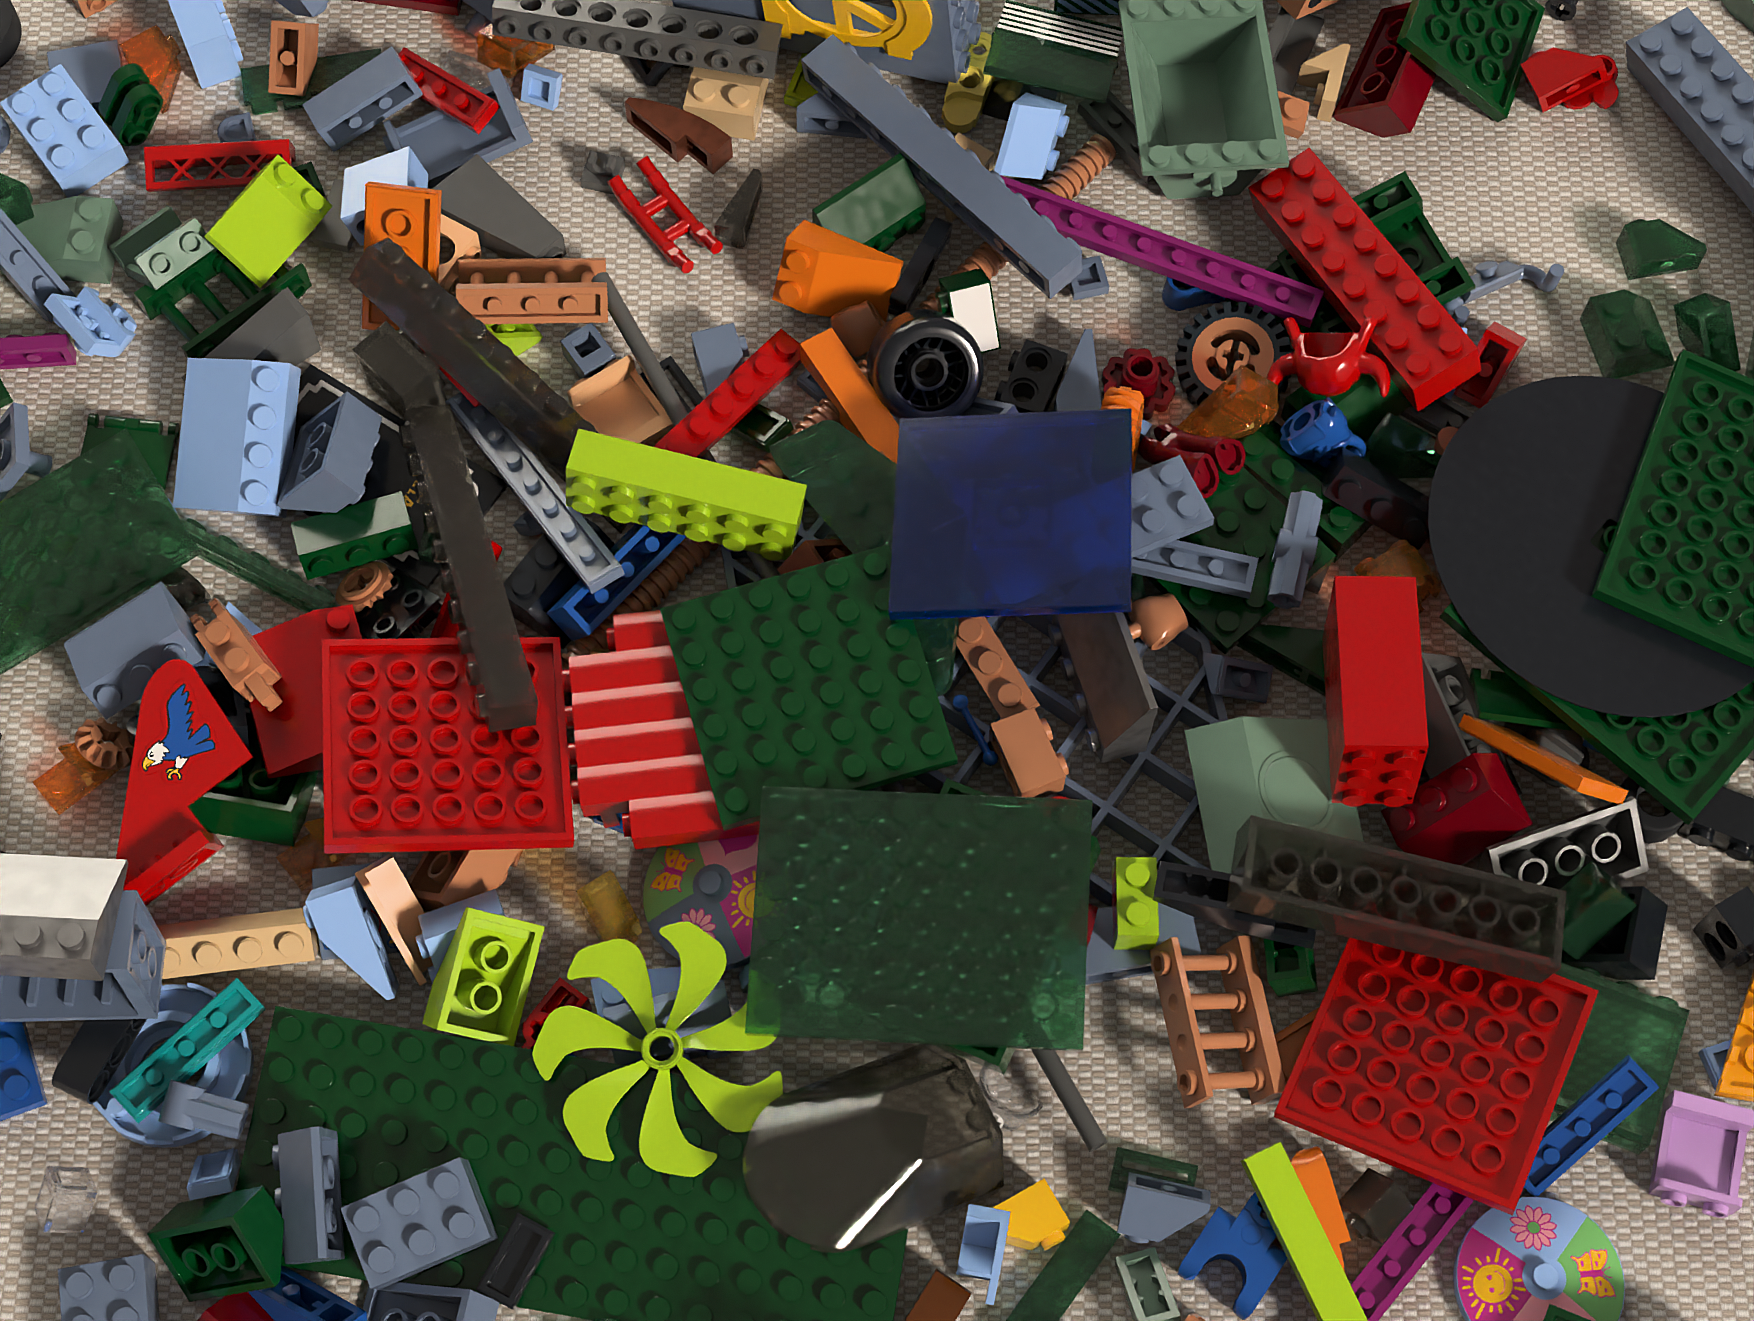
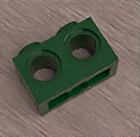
M1264 938L1267 980L1277 996L1283 997L1318 992L1314 946L1313 949Z

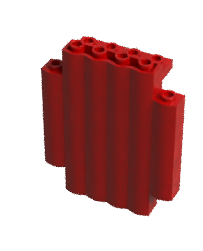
M660 610L613 615L614 627L607 628V642L609 651L616 652L569 657V669H562V678L565 693L571 692L572 705L565 706L567 729H574L575 737L574 743H568L570 767L577 766L578 780L571 781V795L573 804H580L584 817L600 815L604 827L608 828L620 825L618 813H622L624 837H632L635 849L827 828L825 804L823 802L726 831L723 830Z

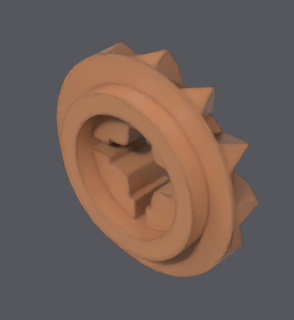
M369 562L360 565L343 578L336 590V601L340 606L353 604L356 613L361 612L366 606L372 608L373 603L383 599V593L392 587L390 581L393 574L387 565L382 562Z
M102 717L96 721L87 719L76 731L75 745L80 754L92 764L110 770L124 769L131 765L134 745L128 740L127 729L119 728L117 721L111 724L107 723ZM101 739L104 740V741H109V740L111 741V742H107V743H104V742H103V743L99 744L100 741H101Z

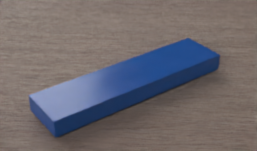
M1629 1054L1546 1128L1524 1188L1533 1197H1538L1660 1088Z

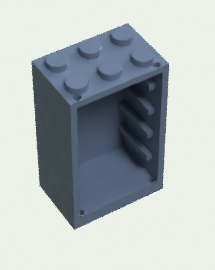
M123 890L103 981L0 975V1022L158 1019L166 941L138 891Z

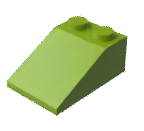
M278 154L255 175L204 237L261 288L314 230L333 205Z
M466 907L433 981L422 1024L440 1031L514 1046L545 926Z

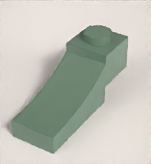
M1155 1247L1115 1257V1267L1133 1321H1181V1314Z

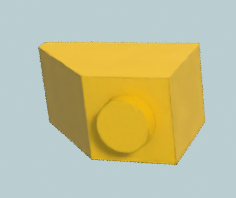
M1045 1178L993 1207L1010 1211L1006 1244L1031 1251L1039 1246H1042L1044 1250H1048L1066 1238L1063 1232L1068 1230L1070 1221Z

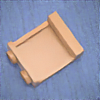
M630 355L622 359L610 361L602 371L590 378L585 377L578 380L567 392L570 409L579 417V421L584 424V428L587 431L653 447L674 428L665 409L636 371L634 360Z

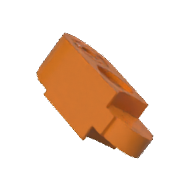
M1319 1146L1296 1151L1295 1156L1290 1162L1344 1270L1343 1255L1339 1244L1351 1241L1326 1159Z

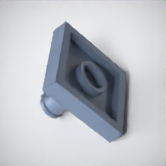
M15 402L10 405L0 418V502L24 473L45 479L52 468V457L50 455L30 451L28 406Z

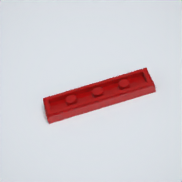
M404 47L398 54L423 93L418 99L478 135L500 108V105L491 97Z

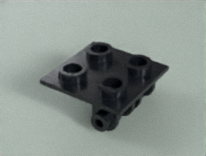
M395 569L392 572L393 577L390 581L392 587L383 593L384 598L375 601L372 608L366 606L361 612H355L360 633L366 639L404 638L403 636L415 638L410 629L413 628L421 634L424 631L422 627L426 628L438 617V611L442 607L439 602L441 598L398 569Z

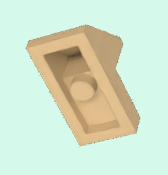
M1343 43L1305 61L1301 65L1297 83L1317 89L1313 104L1320 105L1317 115L1318 120L1331 122L1351 46L1349 44Z

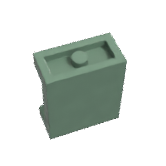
M165 206L108 246L128 277L155 290L216 247L204 237L206 232L197 219L190 218L182 224L172 207Z

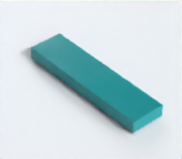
M236 978L109 1092L139 1124L164 1101L170 1080L185 1083L259 1017L266 1008Z

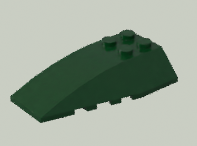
M1405 171L1352 198L1441 305L1475 289L1473 280L1458 256L1451 259L1423 214V200ZM1286 249L1277 256V260L1265 269L1317 288ZM1324 296L1311 327L1308 328L1298 324L1301 333L1352 332ZM1228 298L1225 299L1226 302L1231 301V307H1238L1239 302ZM1275 316L1277 325L1281 323L1285 329V335L1289 338L1291 352L1294 351L1290 337L1284 325L1285 319ZM1251 345L1255 354L1258 355V351Z

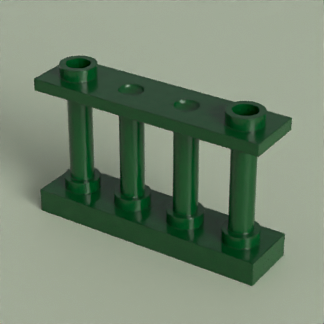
M215 248L157 290L144 285L134 292V295L141 310L150 321L163 314L184 337L187 343L181 348L188 360V358L206 357L282 290L288 287L293 295L299 299L312 284L306 267L302 263L290 271L282 264L273 274L277 280L259 291L237 266ZM219 273H224L247 299L246 302L231 312L224 307L204 284ZM192 293L217 320L216 323L202 333H199L175 306L177 302Z

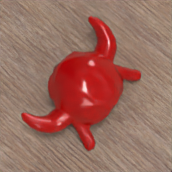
M1372 316L1366 318L1358 333H1301L1296 320L1292 317L1286 318L1284 325L1294 351L1281 356L1271 365L1266 379V392L1268 396L1272 397L1275 394L1279 383L1287 375L1296 374L1299 383L1308 392L1331 397L1348 391L1352 385L1359 381L1362 374H1365L1375 379L1380 395L1386 397L1391 384L1387 365L1378 356L1366 352L1369 339L1378 321L1377 318Z

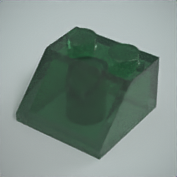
M1625 289L1589 298L1580 317V322L1602 377L1617 379L1675 364L1674 357L1649 299Z

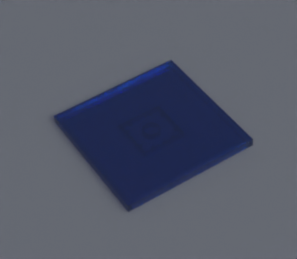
M1132 408L900 419L888 609L890 620L1132 612Z

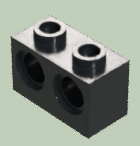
M1026 339L1021 352L1017 350L1013 352L1008 365V371L1011 372V375L1007 382L1003 380L1000 382L994 401L1015 405L1020 414L1016 421L1021 422L1027 419L1044 421L1065 373L1068 353ZM1037 366L1043 370L1035 372L1030 370L1029 367ZM1023 396L1030 399V401L1019 402L1015 398Z
M1748 886L1715 905L1692 929L1721 969L1733 962L1737 967H1740L1754 958V894Z

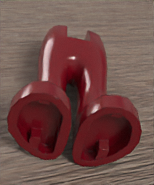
M1170 423L1154 428L1156 439L1145 436L1140 441L1138 447L1139 455L1153 465L1180 455L1203 498H1208L1216 491L1219 483L1218 470L1228 475L1238 473L1244 465L1246 455L1243 444L1238 440L1227 436L1206 437L1180 430Z

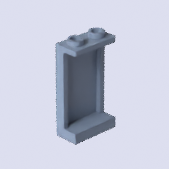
M500 68L487 73L491 85L479 90L500 105V108L479 135L438 110L398 128H395L390 120L383 122L388 135L383 136L382 139L388 152L391 153L409 146L428 173V189L435 187L476 154L488 163L533 142L510 86Z

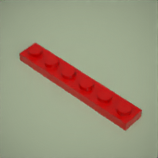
M780 329L653 447L696 458L703 457L802 363L800 343Z

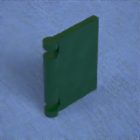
M90 413L87 419V429L75 475L76 479L165 490L176 440L180 432L179 423L170 422L168 436L162 435V421L106 415L104 428H98L100 422L99 414Z
M1471 668L1469 680L1472 683L1478 718L1572 730L1571 727L1505 672L1489 670L1487 679L1481 678L1480 668Z

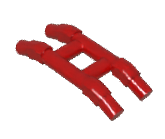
M648 156L636 163L646 178V182L657 195L648 202L640 205V202L632 191L627 188L619 174L607 182L626 213L647 234L661 251L663 257L683 273L692 271L694 263L683 254V251L673 241L687 232H690L692 238L712 254H718L722 250V242L712 235V232L702 222H699L670 188L669 183L664 179L660 171L656 169ZM668 206L679 221L662 231L651 216Z

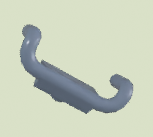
M1507 260L1499 264L1496 261H1486L1478 264L1475 267L1477 273L1470 276L1475 284V289L1442 306L1457 324L1463 328L1470 311L1466 306L1462 305L1521 279L1533 281L1543 292H1552L1556 289L1562 278L1564 268L1560 264H1553L1546 274L1543 270L1533 265H1516Z

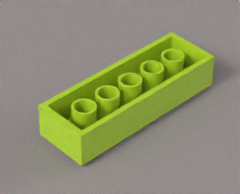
M578 428L566 466V506L572 507L575 511L583 514L596 513L608 516L619 523L633 522L645 525L651 530L660 533L669 531L685 535L688 539L696 542L709 541L721 544L732 551L746 550L758 553L764 558L773 561L786 560L793 553L801 524L807 485Z

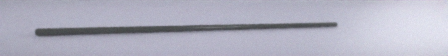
M607 272L598 273L592 278V282H607L608 312L675 427L689 413ZM710 450L700 458L716 462ZM746 551L762 580L781 575L773 560L766 559L761 554ZM900 781L880 786L916 848L926 825ZM1031 1011L1022 1035L1089 1152H1092L1105 1145L1108 1141L1035 1014Z

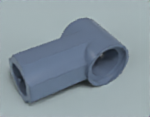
M170 1080L158 1119L159 1122L189 1130L198 1128L228 1138H240L248 1117L250 1104L207 1093L205 1088Z

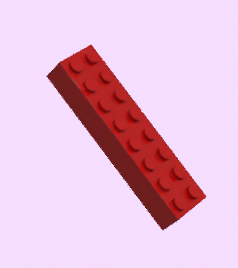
M1310 147L1289 160V167L1277 168L1248 187L1254 211L1318 289L1324 291L1323 296L1352 332L1358 333L1366 318L1370 316L1377 318V324L1366 349L1369 353L1378 356L1386 363L1391 380L1417 412L1482 371L1478 347Z

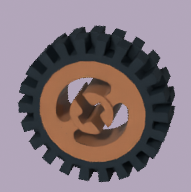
M1231 301L1223 302V309L1216 310L1215 305L1207 308L1208 314L1202 316L1199 312L1193 317L1194 324L1192 326L1187 324L1183 329L1184 337H1179L1177 342L1178 352H1175L1176 370L1183 393L1187 394L1189 402L1192 405L1196 403L1199 411L1205 415L1207 411L1211 412L1213 418L1221 420L1222 415L1228 416L1229 421H1237V416L1244 415L1245 420L1253 418V412L1259 411L1260 414L1268 411L1267 405L1269 403L1275 405L1280 400L1279 394L1281 391L1285 393L1288 387V378H1291V375L1283 378L1275 394L1272 397L1268 396L1266 392V379L1271 365L1281 356L1291 353L1289 338L1286 337L1282 324L1277 325L1275 316L1270 312L1267 315L1263 314L1262 307L1255 305L1253 310L1249 309L1247 302L1239 301L1238 307H1231ZM1233 341H1240L1238 348L1240 360H1237L1233 367L1234 382H1225L1228 381L1229 377L1228 363L1233 361L1235 354ZM1243 342L1252 345L1259 354L1251 355L1248 347ZM1212 367L1217 368L1220 376L1225 381H1221L1214 377L1210 373L1209 369Z

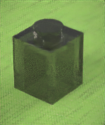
M1370 1168L1366 1169L1339 1200L1342 1213L1346 1217L1347 1229L1360 1239L1367 1236L1380 1244L1384 1243L1414 1209L1395 1180Z

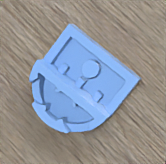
M84 286L77 297L54 293L49 296L44 305L54 316L53 321L72 336L75 340L74 345L85 355L117 357L123 353L136 335L134 331L137 328V324L131 315L118 303H114L111 307L103 303L98 297L99 291Z

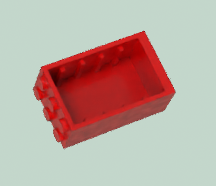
M1335 576L1322 638L1331 802L1343 803L1350 807L1364 804H1384L1388 807H1401L1405 804H1413L1429 747L1416 577Z

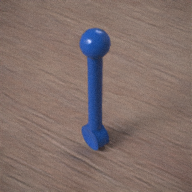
M961 694L955 696L953 707L964 716L984 754L983 762L988 766H994L998 761V755L990 750L968 709V698Z

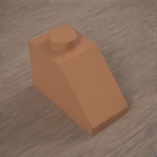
M271 20L268 93L305 96L318 57L319 24Z

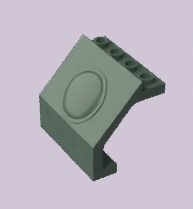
M1241 716L1184 730L1212 870L1241 875V880L1269 873H1334L1340 877L1345 886L1361 883L1358 872L1369 870L1370 865L1357 807L1331 802L1327 720Z

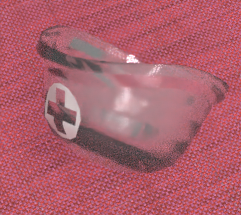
M984 1066L979 1071L980 1079L972 1095L971 1103L976 1115L989 1127L1001 1132H1014L1029 1117L1037 1115L1043 1108L1041 1100L1035 1094L1011 1084L1000 1073Z

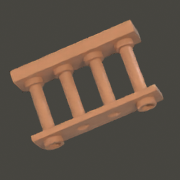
M606 258L458 259L459 284H456L457 325L608 323L607 282H592V278L595 275L606 272Z
M1251 936L1235 937L1217 948V954L1182 955L1178 937H1170L1149 951L1151 969L1155 974L1177 1074V1087L1181 1093L1184 1108H1192L1213 1097L1212 1090L1247 1088L1251 1105L1266 1104L1282 1096L1286 1082ZM1220 970L1226 993H1190L1186 971ZM1229 1009L1235 1032L1199 1033L1194 1010ZM1238 1048L1244 1071L1208 1073L1203 1050Z

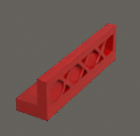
M289 139L144 147L146 190L148 192L246 187L254 178L251 176L256 171L258 173L261 171L259 167L263 163H269L278 154L292 167V162H296L295 147ZM249 164L251 166L241 177L236 178L230 177L223 170L227 165ZM191 167H214L213 171L205 179L195 180L187 173ZM155 169H178L169 181L155 182ZM220 173L225 177L215 179ZM183 175L189 179L179 181L183 177Z

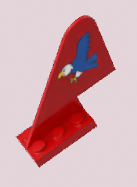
M173 659L164 663L150 678L142 695L116 859H124L129 863L123 890H137L146 906L224 847L215 834L205 829L189 806L253 758L194 666L185 660Z

